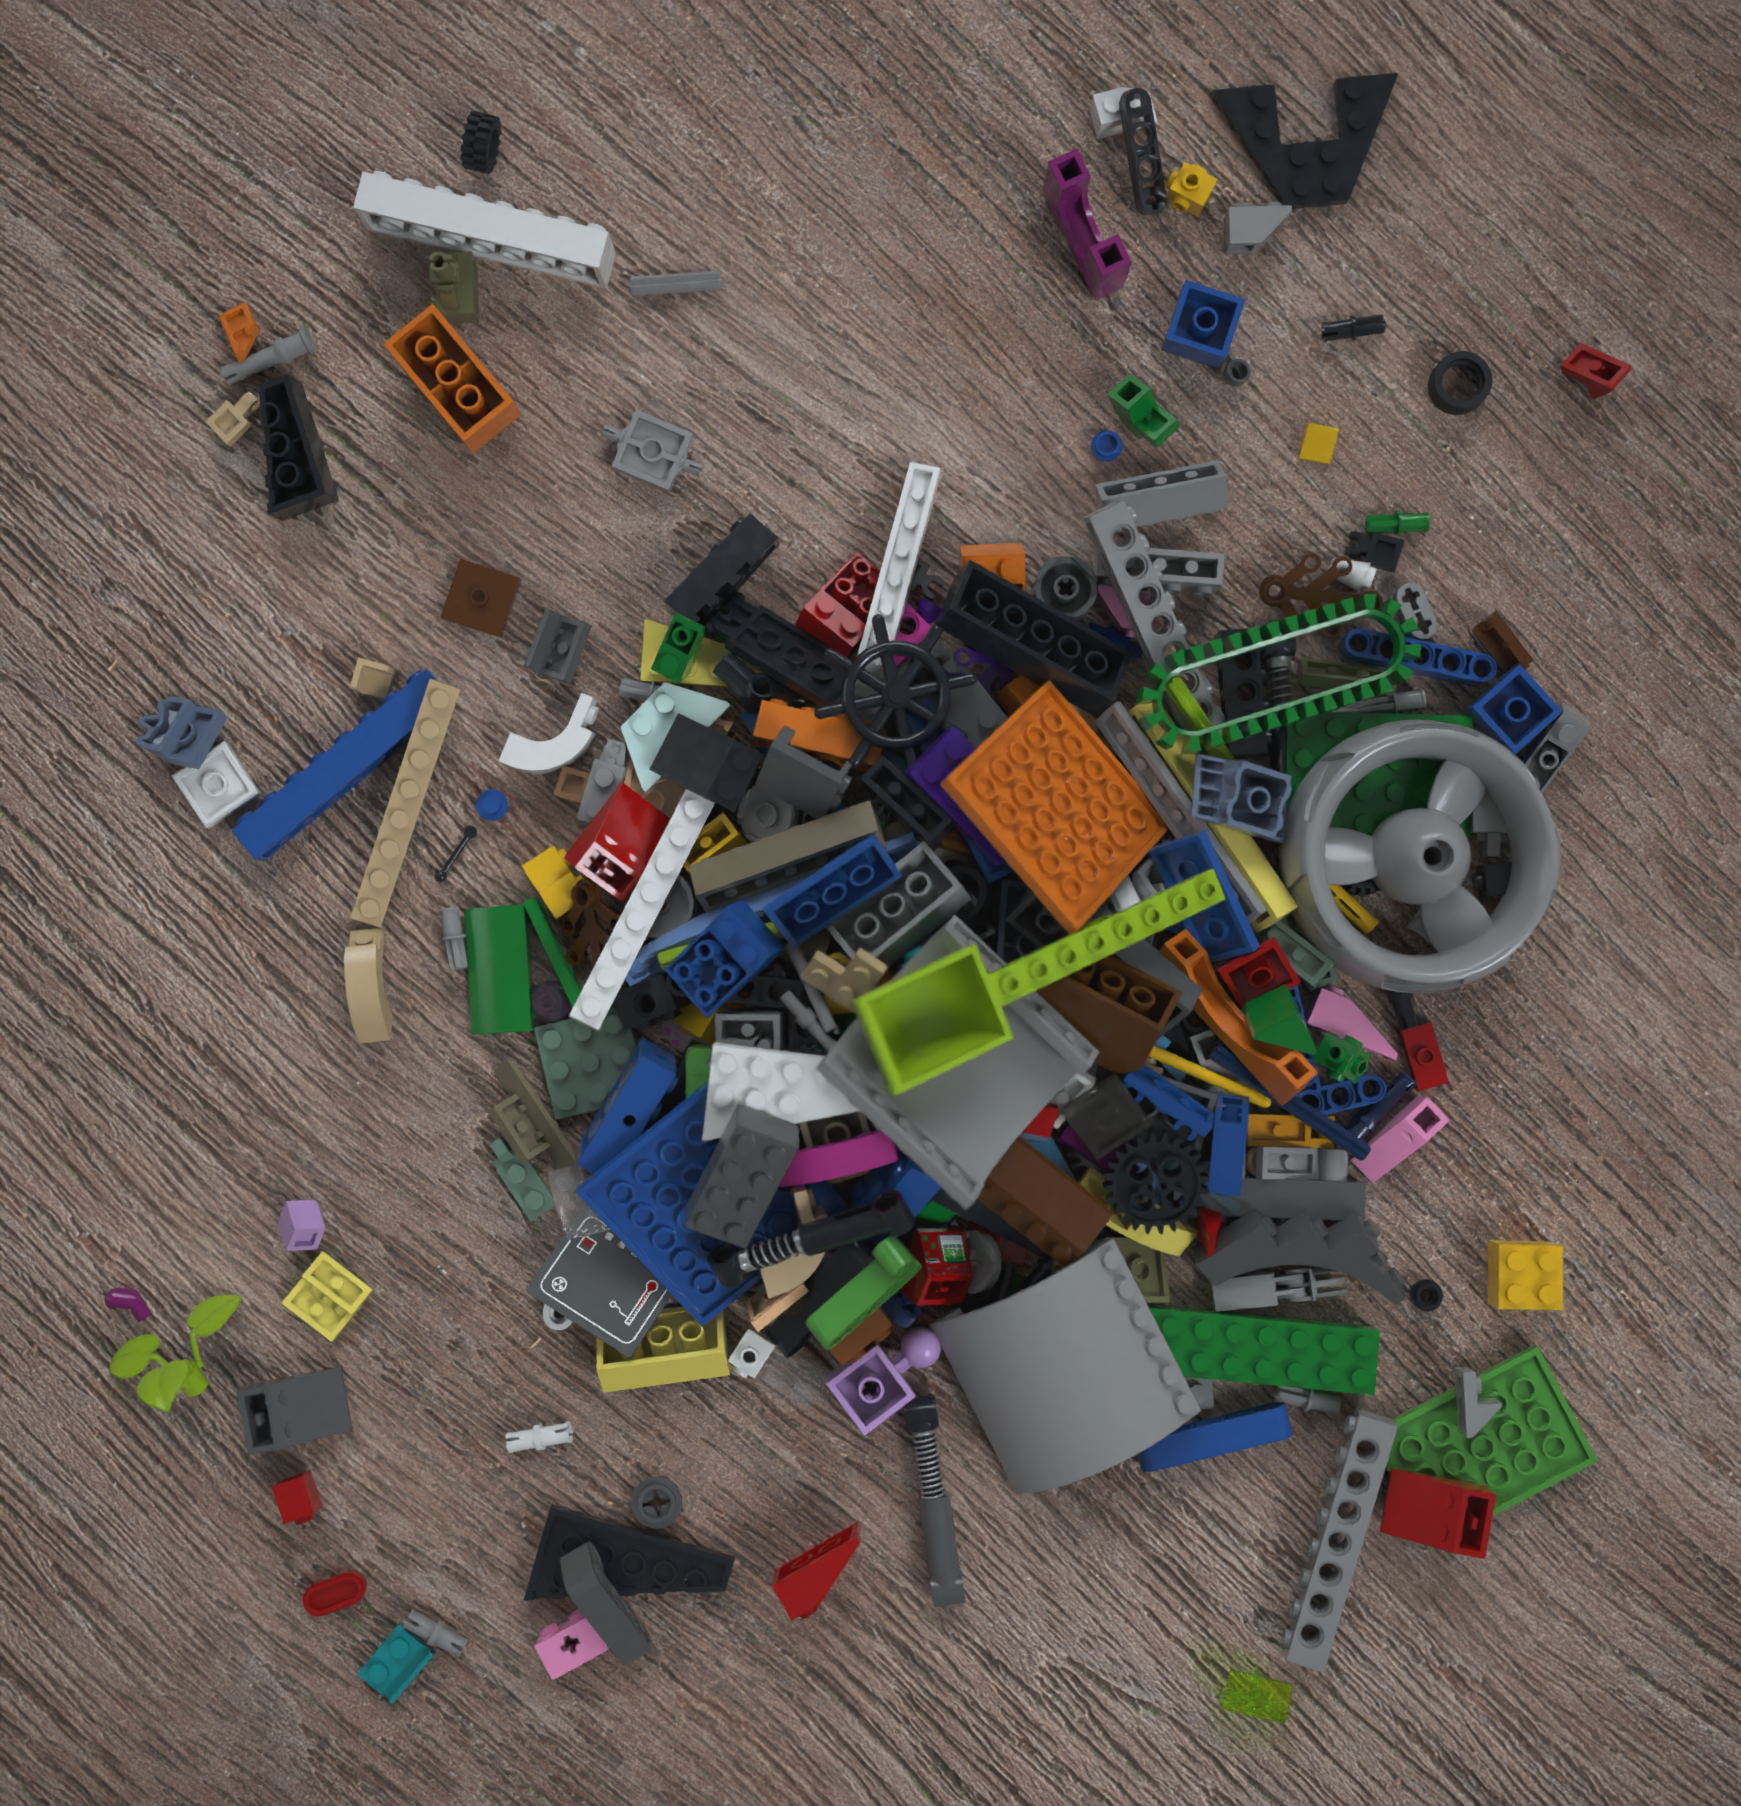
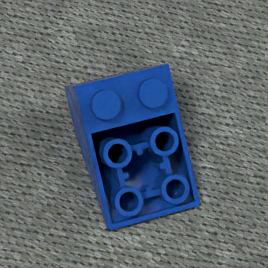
M744 900L728 905L664 970L704 1016L708 1018L761 973L786 948Z

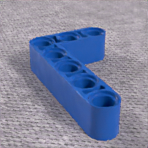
M1296 985L1290 988L1289 991L1306 1023L1298 986ZM1299 1051L1317 1070L1316 1063L1312 1060L1314 1055ZM1368 1072L1360 1076L1357 1083L1344 1079L1343 1083L1334 1079L1320 1082L1317 1073L1296 1096L1301 1099L1303 1096L1311 1094L1313 1097L1312 1107L1327 1115L1381 1101L1386 1093V1085L1379 1076ZM1371 1079L1374 1082V1090L1371 1094L1365 1096L1362 1092V1086L1365 1081ZM1342 1087L1344 1091L1343 1099L1334 1103L1331 1099V1093L1335 1088Z

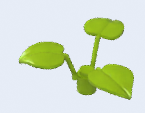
M239 1295L213 1296L205 1299L192 1310L187 1318V1325L192 1329L189 1337L194 1361L183 1359L167 1363L158 1354H155L161 1345L159 1338L152 1334H143L127 1341L116 1352L110 1362L111 1373L120 1379L132 1378L142 1372L150 1360L156 1361L161 1365V1368L153 1369L146 1373L139 1381L136 1391L138 1397L146 1405L163 1412H169L172 1402L180 1389L187 1397L200 1395L207 1388L209 1381L200 1370L204 1363L200 1358L197 1335L202 1338L207 1337L220 1329L243 1300L242 1297Z

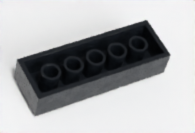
M969 560L954 577L935 622L947 634L1039 686L1050 680L1068 702L1096 718L1115 703L1132 656V652L972 560Z

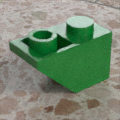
M676 612L651 670L679 684L692 670L702 648L705 627Z

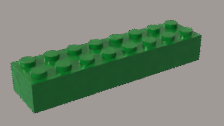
M1147 1304L1184 1377L1375 1395L1380 1330L1372 1325L1233 1311L1215 1312L1213 1309Z

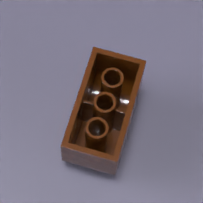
M1065 931L1060 939L1068 936L1069 933ZM1108 955L1036 990L1046 1002L1099 1051L1094 1062L1118 1073L1134 1072L1145 1064L1183 993L1112 955Z

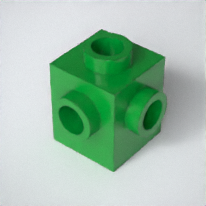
M1326 1032L1312 1060L1327 1069L1325 1075L1340 1083H1343L1344 1079L1357 1083L1359 1077L1366 1072L1371 1055L1361 1049L1363 1043L1355 1038L1345 1035L1344 1039H1341Z

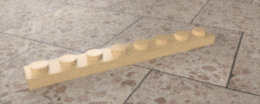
M431 678L429 679L350 916L351 919L379 928L382 926L461 690L460 688Z

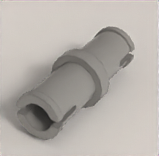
M415 1609L411 1610L402 1628L427 1640V1645L432 1647L434 1644L453 1654L456 1658H459L462 1649H464L468 1642V1638H464L444 1627V1622L440 1620L435 1622L415 1611Z

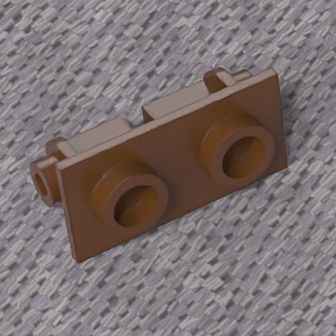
M1497 610L1471 629L1488 654L1496 661L1503 674L1508 669L1517 665H1521L1526 670L1530 667V663L1534 661Z

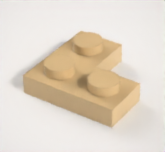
M859 948L846 967L817 950L802 971L800 978L852 1012H855L850 1001L870 992L882 977L888 965Z

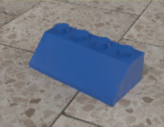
M873 833L764 906L763 910L794 949L901 878L902 874Z

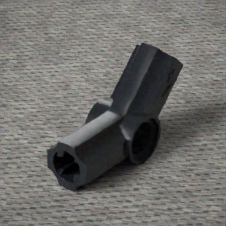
M729 652L724 656L713 670L716 676L740 696V705L748 713L759 714L762 700L770 702L771 699L782 700L788 703L789 707L801 709V707H805V697L782 683L773 681L766 674L755 673L733 653Z

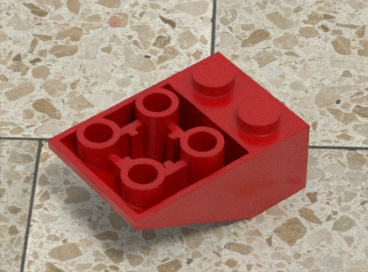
M856 552L803 607L795 626L850 658L860 647L880 570Z
M621 781L564 856V859L614 897L624 902L644 872L668 823L669 817Z
M1391 1468L1380 1532L1447 1552L1485 1559L1497 1494L1485 1485Z

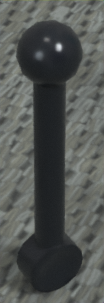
M467 826L465 828V836L442 870L435 873V880L437 882H444L446 880V873L470 839L477 836L478 831L474 826Z

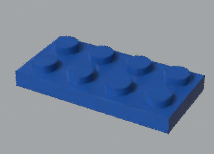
M1205 830L1156 845L1149 850L1166 888L1174 886L1207 869H1214L1225 900L1182 920L1186 930L1207 951L1211 963L1254 952L1259 947V943Z

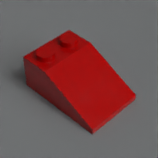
M858 1521L775 1569L772 1587L791 1621L799 1616L801 1619H805L818 1610L817 1606L820 1605L860 1544L861 1526Z

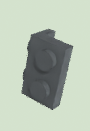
M546 608L539 621L532 646L528 651L525 667L541 676L571 684L592 625L560 615Z

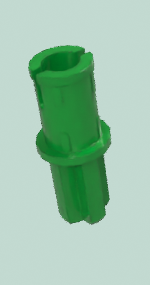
M1395 511L1394 514L1368 515L1365 519V530L1369 534L1374 532L1394 533L1396 536H1400L1404 532H1428L1430 528L1428 512L1402 514L1401 511Z

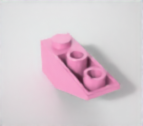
M1417 1095L1367 1143L1371 1151L1366 1159L1360 1161L1353 1156L1350 1161L1371 1183H1374L1428 1142L1449 1119L1429 1097Z

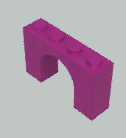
M1077 148L1048 161L1042 191L1096 301L1123 288L1132 262L1119 234L1104 240L1098 230L1090 209L1087 194L1091 176Z

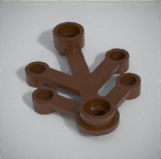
M1312 552L1304 554L1301 562L1284 576L1269 575L1264 578L1258 590L1261 600L1266 605L1279 606L1286 617L1299 615L1289 599L1303 600L1309 610L1319 609L1322 607L1321 603L1336 604L1339 601L1352 597L1354 602V599L1362 594H1376L1373 610L1379 611L1381 603H1383L1382 596L1374 589H1364L1359 594L1323 590L1340 576H1346L1352 571V562L1345 556L1335 558L1332 567L1307 586H1292L1306 573L1316 572L1320 568L1321 560ZM1309 557L1316 558V565L1312 568L1305 566V561ZM1340 561H1347V569L1343 572L1338 571L1337 564ZM1272 585L1280 587L1279 593L1275 596L1270 595L1268 592ZM1341 624L1337 625V630L1333 634L1327 633L1326 629H1322V632L1328 638H1337L1342 632Z
M584 878L573 886L571 898L574 905L568 916L564 917L561 921L563 932L566 935H573L582 930L581 917L585 914L586 925L573 947L569 948L566 953L567 960L572 966H577L587 961L588 953L586 950L589 944L593 966H595L600 957L603 946L605 947L610 934L599 923L598 915L608 924L611 933L621 914L616 915L601 900V891L597 883L590 878Z

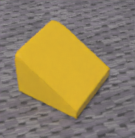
M1312 423L1307 424L1304 428L1298 459L1329 465L1339 429Z

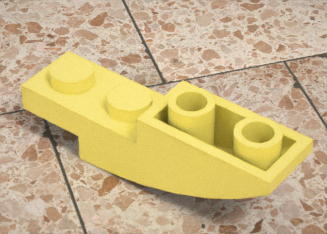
M1089 1167L1078 1183L1112 1210L1111 1207L1114 1203L1106 1202L1105 1195L1109 1192L1103 1189V1182L1109 1180L1092 1167ZM1144 1196V1198L1140 1200L1139 1198L1134 1197L1133 1201L1136 1203H1145L1149 1198ZM1155 1203V1207H1156V1208H1160V1207H1161V1206H1159L1158 1204ZM1122 1212L1113 1214L1106 1224L1108 1227L1140 1244L1175 1256H1180L1198 1234L1196 1229L1190 1225L1185 1226L1180 1221L1175 1222V1232L1170 1229L1169 1225H1165L1163 1234H1159L1157 1226H1152L1150 1233L1146 1234L1143 1224L1137 1230H1133L1132 1219L1123 1224L1121 1222Z

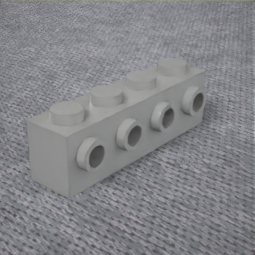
M1218 460L1095 485L1097 510L1116 500L1125 501L1126 505L1130 504L1136 513L1137 521L1134 522L1136 527L1151 526L1157 522L1172 519L1181 520L1187 516L1202 513L1211 514L1218 510L1227 509L1226 475ZM1118 528L1115 532L1123 531V529Z
M1150 548V551L1147 552L1151 562H1155L1161 570L1163 580L1160 583L1164 592L1168 591L1170 594L1181 593V590H1193L1194 595L1211 596L1212 592H1217L1223 585L1225 556L1223 553ZM1096 549L1094 552L1093 571L1096 575L1097 583L1113 587ZM1134 557L1130 558L1126 563V571L1129 575H1133L1138 570V561ZM1146 586L1140 591H1149L1150 589Z

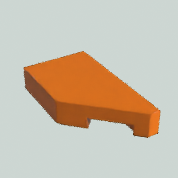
M246 302L218 315L234 355L240 363L245 360L260 331L251 308Z

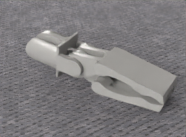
M1308 1265L1284 1269V1273L1274 1275L1272 1270L1246 1272L1216 1286L1209 1281L1213 1311L1219 1312L1278 1305V1299L1288 1298V1302L1316 1301V1298L1346 1295L1348 1294L1346 1287L1317 1290V1287L1346 1283V1276L1343 1274L1315 1276L1314 1274L1338 1271L1317 1266L1309 1267ZM1305 1272L1307 1280H1305V1277H1303V1273ZM1276 1285H1286V1287L1276 1289ZM1306 1286H1308L1309 1294L1305 1291Z

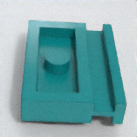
M402 1621L357 1673L380 1695L383 1694L389 1699L388 1702L391 1704L395 1702L436 1652L433 1648H429L421 1637L402 1628L404 1624Z

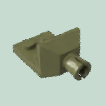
M1106 1237L1093 1241L1086 1252L1104 1240L1114 1238L1146 1303L1150 1305L1170 1303L1166 1256L1164 1252L1152 1249L1130 1238ZM1054 1261L1051 1273H1056L1064 1267L1057 1261Z

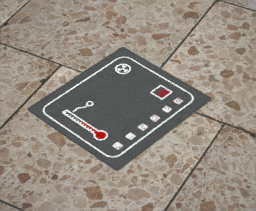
M586 1203L526 1289L527 1293L627 1357L633 1355L672 1295Z

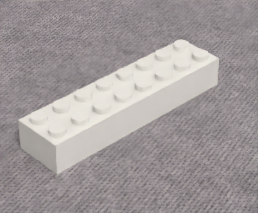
M362 171L353 209L368 231L454 252L472 251L474 257L607 289L616 252L609 232L598 224L588 223L587 226L576 224L574 220L565 216L551 218L536 209L527 208L526 211L515 209L513 205L504 201H496L494 204L484 201L483 198L475 194L466 193L465 196L453 194V191L442 186H435L433 189L424 187L420 182L406 178L404 181L392 179L389 174L381 171H374L373 174Z

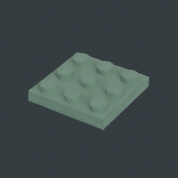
M616 1008L609 1009L598 1031L574 1019H567L534 1028L555 1120L600 1109L637 1047L633 1028L624 1030Z

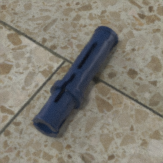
M1401 1071L1386 1087L1384 1098L1377 1103L1370 1104L1362 1112H1357L1354 1116L1355 1120L1346 1130L1360 1140H1363L1369 1133L1373 1134L1377 1130L1376 1126L1417 1086L1415 1081L1407 1073Z

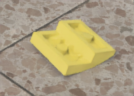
M322 1251L302 1275V1279L283 1300L282 1304L333 1343L373 1289Z

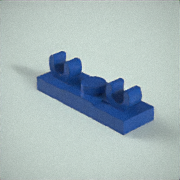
M1145 1064L1137 1071L1125 1073L1119 1092L1123 1094L1127 1088H1135L1138 1091L1133 1100L1135 1103L1142 1101L1144 1095L1148 1097L1149 1101L1160 1112L1175 1118L1173 1130L1177 1131L1182 1125H1187L1191 1128L1187 1136L1189 1141L1194 1140L1198 1133L1205 1137L1211 1130L1215 1114Z

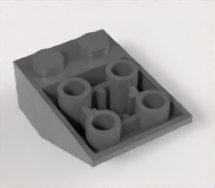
M341 1366L248 1384L237 1391L248 1455L278 1450L353 1429Z

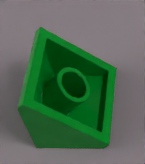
M1286 984L1243 1005L1242 1011L1253 1039L1315 1055L1316 1046Z

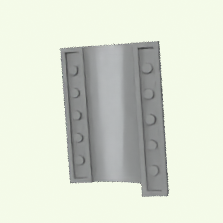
M954 915L891 981L970 944H976L987 973L1007 964ZM1036 991L1001 1007L1013 1034V1039L900 1094L891 1095L885 1088L883 1077L858 1018L839 1038L816 1069L829 1083L833 1084L846 1096L853 1106L862 1111L876 1128L883 1131L898 1145L903 1153L913 1159L926 1175L932 1177L947 1191L952 1199L967 1209L976 1200L984 1186V1181L1020 1133L1078 1072L1083 1074L1092 1066L1099 1053L1085 1037Z
M1114 1238L1104 1240L1083 1254V1257L1014 1295L966 1314L962 1313L960 1307L953 1308L930 1323L1016 1493H1034L1050 1490L1102 1472L1157 1443L1201 1411Z

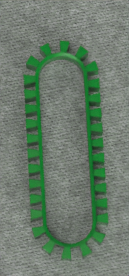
M1362 594L1354 599V602L1353 597L1336 604L1332 603L1322 606L1317 610L1313 609L1303 612L1298 616L1293 615L1284 618L1279 622L1277 620L1267 623L1260 628L1258 626L1248 629L1243 633L1238 632L1229 635L1224 639L1219 638L1209 641L1205 645H1196L1188 648L1186 651L1183 649L1171 653L1164 658L1171 670L1170 673H1167L1160 663L1157 662L1143 676L1157 684L1155 690L1142 687L1137 691L1136 704L1152 703L1153 714L1145 715L1139 721L1144 732L1157 723L1165 730L1163 735L1156 741V744L1165 750L1172 748L1178 737L1183 738L1181 754H1195L1202 751L1199 736L1202 735L1206 751L1222 744L1225 745L1241 738L1244 739L1256 735L1260 732L1263 733L1369 698L1384 695L1393 691L1386 676L1397 686L1406 682L1413 674V670L1400 663L1402 659L1411 662L1420 657L1421 644L1405 645L1404 635L1417 630L1418 627L1413 617L1399 625L1392 616L1402 605L1392 598L1381 603L1380 609L1377 611L1373 610L1376 594ZM1358 618H1368L1377 621L1386 628L1392 638L1393 656L1390 664L1382 673L1199 731H1186L1176 727L1168 720L1163 711L1161 701L1163 689L1169 679L1177 674ZM1185 657L1189 663L1188 665L1185 664Z

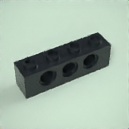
M1251 628L1220 630L1215 635V640L1219 638L1224 639L1238 632L1243 633ZM1264 648L1241 655L1249 662L1247 670H1241L1236 667L1235 657L1217 662L1220 705L1226 722L1269 709L1268 698H1263L1262 687L1266 686L1267 683L1266 669L1261 667L1260 655H1263ZM1244 686L1251 691L1250 701H1243L1238 697V687ZM1271 730L1263 733L1260 732L1244 739L1241 738L1226 744L1235 759L1263 757L1268 753V748L1272 747Z

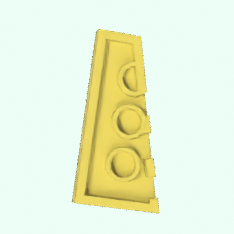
M647 619L644 620L641 682L651 683L654 681L657 684L667 682L673 685L730 688L713 673L716 665L730 651L725 649V644L704 637L702 648L690 674L679 684L651 670L669 626ZM741 659L755 673L766 674L761 670L757 669L756 667H754L753 665Z

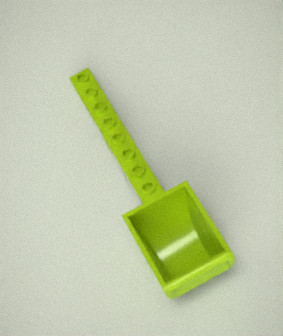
M1207 869L1117 913L1094 919L1084 924L1081 930L1076 933H1072L990 973H987L976 944H970L851 1000L850 1004L855 1010L878 1065L885 1088L891 1095L900 1094L1013 1039L1014 1037L1001 1008L1002 1006L1225 900V896L1214 869Z

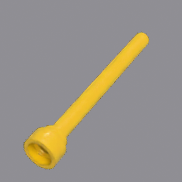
M1154 1046L1149 1057L1231 1094L1249 1097V1102L1267 1108L1271 1105V1100L1258 1091L1158 1046Z

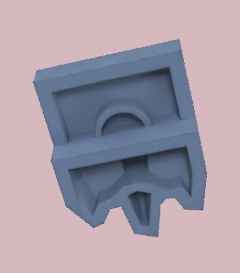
M172 696L157 703L158 715H144L137 722L146 728L148 732L146 735L139 736L134 743L173 765L200 769L228 717L221 710L198 707L190 699Z

